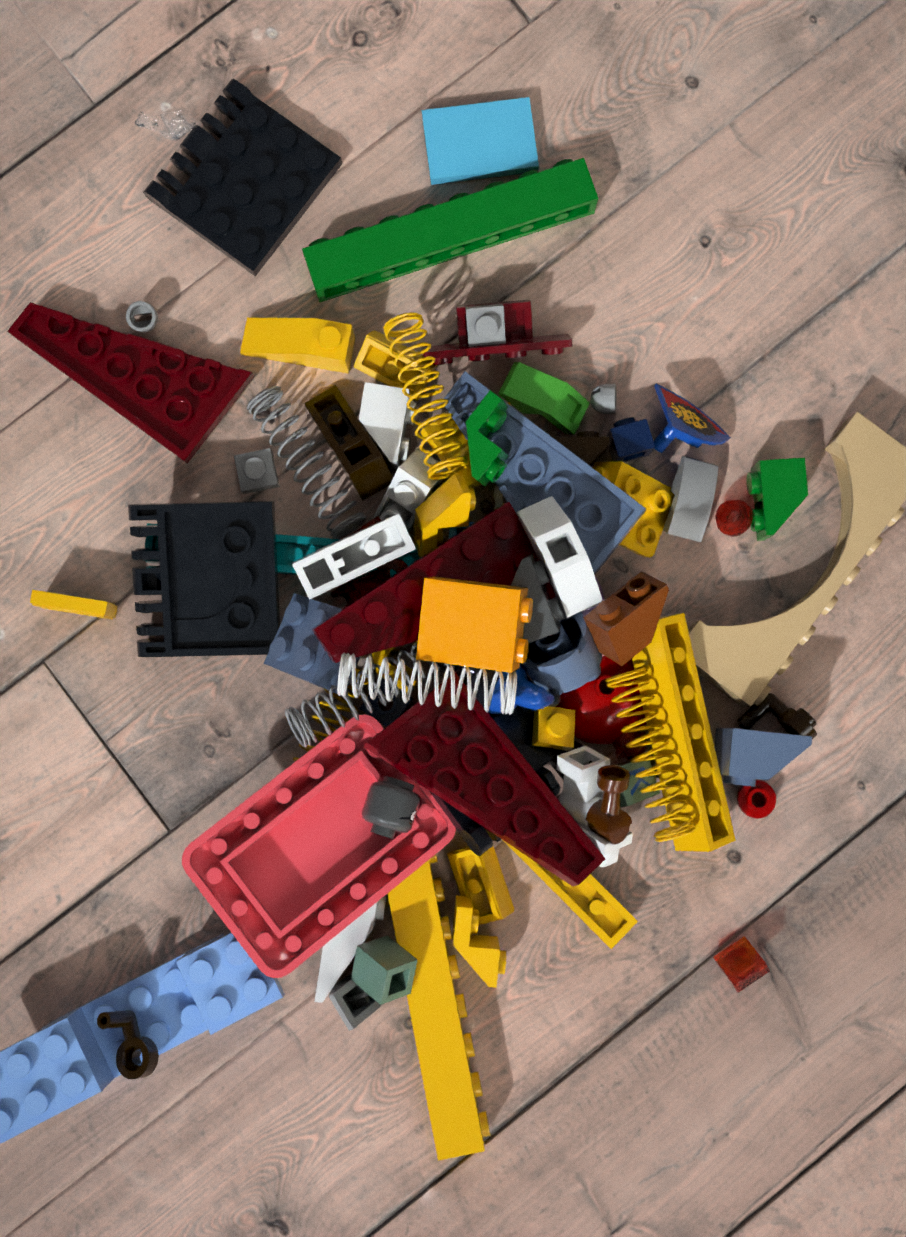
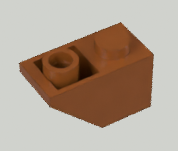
M641 571L583 617L598 652L623 666L652 642L669 592L667 584Z

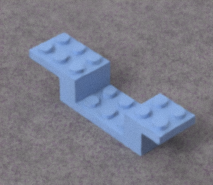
M231 932L226 935L222 933L51 1021L36 1033L1 1050L0 1144L102 1092L114 1078L121 1075L116 1065V1054L121 1043L125 1041L122 1027L99 1028L97 1025L99 1014L114 1011H133L136 1015L140 1035L150 1038L156 1044L158 1054L160 1055L207 1030L212 1035L283 998L285 993L278 979L268 977L262 973Z

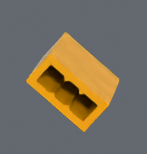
M443 577L424 578L416 660L509 673L519 669L520 663L526 662L528 654V639H523L524 623L530 622L533 611V599L527 598L528 588Z

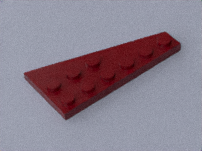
M31 302L7 331L22 344L187 464L254 378L253 373L250 371L231 368L212 359L193 356L185 353L183 350L129 333L128 335L111 330L107 326L74 318L72 315Z
M505 502L312 628V631L333 663L340 662L341 655L344 652L350 655L354 653L355 657H360L418 641L424 578L443 577L511 586L518 567L525 556L533 553L535 560H539L510 502ZM546 583L545 586L550 598L556 597L550 583Z
M455 672V696H456V692H457V688H458V684H459V680H460V677L456 674V672ZM450 676L447 679L443 699L439 707L435 705L434 689L427 695L423 705L417 702L363 746L571 886L579 885L606 860L489 713H486L481 703L475 698L473 709L471 711L468 709V690L464 682L458 705L455 709L451 704ZM442 683L439 685V694H440V690H441Z

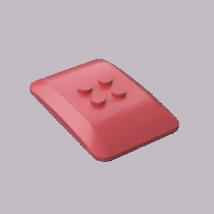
M363 714L359 715V720H356L354 717L345 723V728L341 726L331 733V735L192 841L183 852L182 866L186 874L259 970L268 977L282 978L290 974L454 838L456 827L429 790L363 747L384 729L372 716ZM384 776L414 785L413 792L420 798V804L411 830L407 833L395 832L394 839L370 832L373 824L365 821L362 817V810L371 784L383 781Z

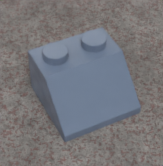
M716 728L714 747L720 773L723 775V783L755 787L756 779H771L812 745V736L738 728Z

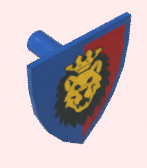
M657 383L655 384L656 393L668 422L654 440L655 450L663 453L675 438L695 448H699L702 443L722 445L731 438L715 421L695 405Z

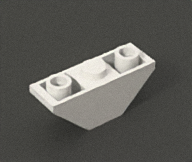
M553 496L518 511L517 516L538 560L542 559L545 570L550 578L549 583L560 602L566 618L602 602L603 599L589 557L572 522Z

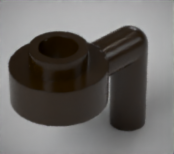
M769 693L758 706L753 704L737 720V723L743 729L750 730L770 711L788 734L812 736V739L817 736V732L814 729L817 723L808 712L802 708H799L797 711L793 708H788L772 693Z
M126 1010L99 1014L97 1018L99 1028L122 1027L125 1041L121 1043L116 1054V1065L120 1074L127 1079H139L151 1075L158 1064V1049L150 1038L140 1035L135 1013Z

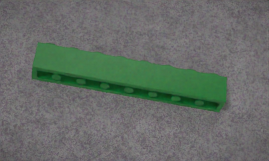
M581 158L575 161L564 159L557 162L552 168L541 172L530 170L521 174L518 179L507 183L502 181L493 182L484 187L482 191L473 194L459 193L452 196L448 202L435 206L433 204H425L416 208L413 213L401 217L397 215L388 216L374 226L367 228L354 227L347 230L343 236L330 240L328 238L314 240L309 244V247L302 248L319 303L594 214L598 195L585 159Z

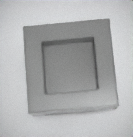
M503 304L465 307L469 347L506 344Z
M271 448L234 456L240 489L243 494L280 487Z

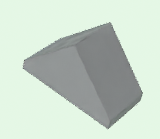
M352 973L337 982L329 994L330 1000L349 1031L356 1028L382 1006L351 980Z

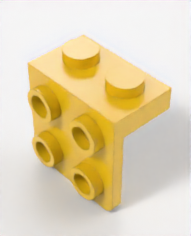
M622 461L594 462L593 469L646 508L645 513L619 546L642 557H652L655 554L674 498V494L670 491L671 487Z

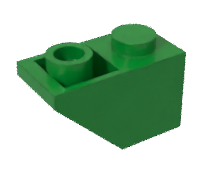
M805 457L760 460L751 468V472L747 473V491L749 495L753 494L754 509L750 511V527L752 531H756L757 541H765L773 536L808 496Z

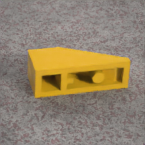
M247 317L240 354L349 374L356 338L352 324L318 318Z

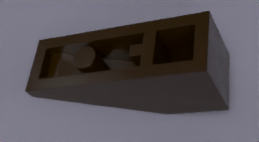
M336 385L304 403L362 501L390 485L393 477L381 453Z

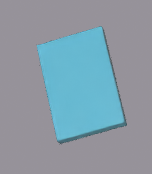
M530 97L422 110L431 185L518 175L530 170H539Z

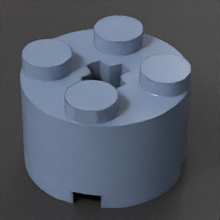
M582 612L566 618L564 614L565 619L560 621L561 628L559 632L528 643L527 659L525 663L521 664L535 685L543 687L546 691L556 690L561 695L562 693L580 688L587 682L594 681L599 677L602 654L598 652Z

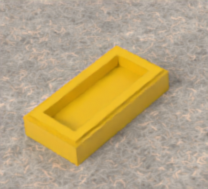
M32 590L30 603L33 606L43 609L111 620L116 618L118 605L106 601Z

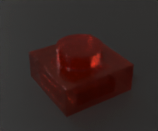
M745 936L713 957L717 966L737 993L770 972L765 961Z

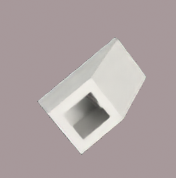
M365 382L359 421L390 468L397 470L400 466V461L406 460L409 454L410 438L404 437L406 425H413L411 416L414 411L408 409L406 405L410 397L403 394V388ZM406 389L408 394H410V389ZM411 401L410 406L416 408V402Z
M417 448L398 467L372 520L373 523L376 524L399 513L408 533L411 531L415 522V509L439 488L443 480L428 478L427 470L430 467L424 464V459L427 456L426 453ZM431 456L427 459V462L429 464L434 465L435 463H438V461L432 458ZM443 468V469H441V470L436 471L435 473L444 472V471H447L448 469H447V468Z

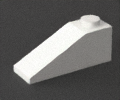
M398 513L294 561L292 565L310 600L416 548Z
M387 896L381 898L323 946L315 1002L323 1003L354 958L357 945L363 944L374 929L376 919L383 920Z

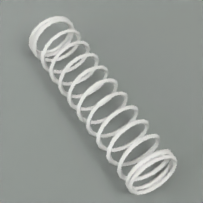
M344 652L341 655L337 685L339 697L346 695L352 667V691L354 697L358 698L360 696L368 669L369 695L374 700L378 694L385 667V695L387 701L390 702L394 696L401 669L402 700L406 704L409 701L418 669L419 703L423 705L434 670L435 705L437 707L441 705L450 672L451 704L455 709L458 705L463 680L467 672L468 709L471 711L474 707L480 678L483 673L484 710L486 713L490 709L498 675L500 677L501 713H509L511 715L514 711L517 690L516 671L508 672L505 691L502 671H496L488 695L487 672L485 669H480L472 694L471 672L469 667H464L455 696V673L452 664L446 668L439 694L438 667L434 662L430 666L422 696V668L420 661L418 660L414 664L406 694L405 662L401 659L398 662L392 689L389 693V663L387 657L382 660L373 693L372 657L369 655L366 658L357 691L355 654L350 655Z

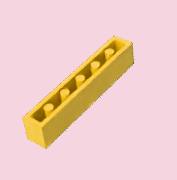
M679 613L659 618L652 642L636 654L632 661L634 670L644 667L647 672L646 675L636 679L650 681L649 685L639 690L640 695L651 694L655 696L651 702L643 705V709L659 711L656 717L646 721L647 725L660 724L664 726V729L650 737V740L664 739L669 741L665 748L653 754L654 756L668 754L674 757L670 763L657 769V771L676 770L679 772L674 779L661 786H683L681 793L666 801H687V807L672 816L689 815L693 817L691 823H694L696 828L691 834L673 839L675 851L711 852L736 841L685 614ZM659 728L648 729V732L651 733ZM664 743L651 744L652 749L659 747ZM669 758L655 759L656 765ZM674 773L659 774V780L662 781ZM679 788L662 790L663 797L674 793ZM684 804L665 805L666 811L669 813ZM689 819L669 820V824L671 827L683 824Z

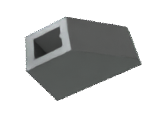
M533 553L522 559L511 583V586L528 588L527 598L533 599L531 620L529 623H524L523 639H528V643L559 632L561 628L560 621L565 619L558 598H550L545 586L546 583L550 582V578L545 570L542 559L536 561Z

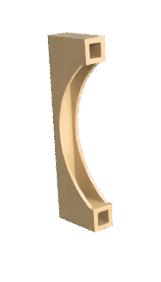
M858 411L843 423L824 448L825 451L831 454L838 475L841 492V522L835 550L828 566L816 584L794 605L766 620L734 626H707L701 620H698L688 628L698 674L741 707H751L753 703L758 706L766 698L771 690V687L768 686L770 680L776 673L779 676L783 674L794 659L790 655L798 643L802 646L811 638L816 630V627L812 624L820 614L825 616L838 601V597L835 596L836 592L842 584L847 586L855 579L861 569L857 566L864 555L870 556L879 547L883 540L879 536L886 525L889 527L893 526L905 511L901 505L906 500V447Z

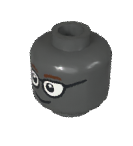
M384 776L383 781L371 784L362 810L363 819L373 824L370 832L394 839L395 832L407 833L411 830L420 804L419 796L413 792L414 785L388 776Z

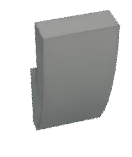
M682 456L670 490L675 496L663 531L667 534L693 541H702L716 490L717 465Z

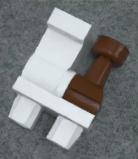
M586 745L558 755L557 770L564 774L563 791L559 797L560 803L605 857L606 860L599 866L607 867L618 861L619 849L631 844L633 833L629 831L632 819L627 812L620 809V793L628 789L629 771L620 766L610 765L609 758Z

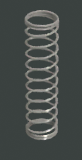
M272 386L261 391L249 401L247 410L250 414H253L255 421L263 422L261 426L262 433L271 434L269 439L270 445L280 446L277 452L278 457L288 458L285 465L286 469L297 470L294 474V481L299 483L305 482L302 487V494H314L310 500V506H322L318 517L320 519H330L326 527L327 531H331L330 536H333V539H340L350 534L366 521L367 516L363 512L356 513L342 521L335 528L330 529L333 521L340 514L355 506L357 501L350 502L333 514L321 515L330 503L344 496L348 489L341 490L327 501L318 504L313 503L314 499L323 490L337 483L340 480V476L332 478L319 489L309 492L305 491L307 485L314 478L331 469L332 464L323 466L310 477L297 479L299 472L304 467L319 460L324 452L321 451L314 454L302 465L289 467V462L292 458L312 447L316 440L311 439L291 454L281 455L282 448L305 434L308 427L298 429L282 442L273 443L272 439L275 434L297 422L299 415H293L282 422L276 429L266 431L264 426L268 420L285 413L291 407V403L282 404L266 418L258 419L256 414L272 407L283 395V390L279 386ZM264 399L257 407H254L257 403Z
M413 643L411 654L405 650H400L398 661L392 657H387L388 661L391 660L398 665V662L401 660V654L404 653L412 660L414 665L417 662L414 654V648L417 647V643ZM435 662L438 667V677H441V672L445 673L447 666L450 664L444 665V663ZM378 664L372 665V681L374 689L376 687L374 668L377 667L380 669L381 667ZM422 669V683L426 684L427 676ZM405 670L406 686L409 687L410 677ZM359 671L357 675V690L360 685V675L363 673V671ZM389 675V685L392 689L394 680ZM331 685L329 690L330 699L323 693L317 692L315 697L316 707L310 701L303 700L301 704L302 715L293 707L285 710L289 726L303 747L307 748V745H311V738L313 742H317V738L311 729L306 715L305 703L317 714L327 734L331 735V730L320 708L319 696L326 700L333 709L340 725L345 728V722L337 710L333 697V689L337 690V686ZM396 685L394 695L400 699L401 694ZM379 687L377 696L381 703L386 706V698ZM362 689L360 694L367 710L373 713V707ZM347 691L343 698L346 700L354 718L359 720L358 712L352 704Z

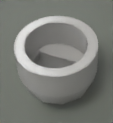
M137 301L128 307L126 320L132 329L139 332H149L156 326L158 314L152 305L144 301ZM152 314V320L135 322L134 316Z
M616 383L602 384L592 390L590 403L594 410L604 414H616Z

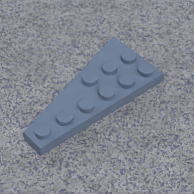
M464 371L444 399L448 400V404L445 406L449 413L453 414V420L468 440L466 421L490 390ZM506 403L509 408L505 412L507 417L503 425L495 433L490 431L486 436L509 456L505 460L507 467L503 474L495 481L506 501L510 502L516 514L526 507L553 496L572 522L589 557L594 575H596L645 513L646 508Z

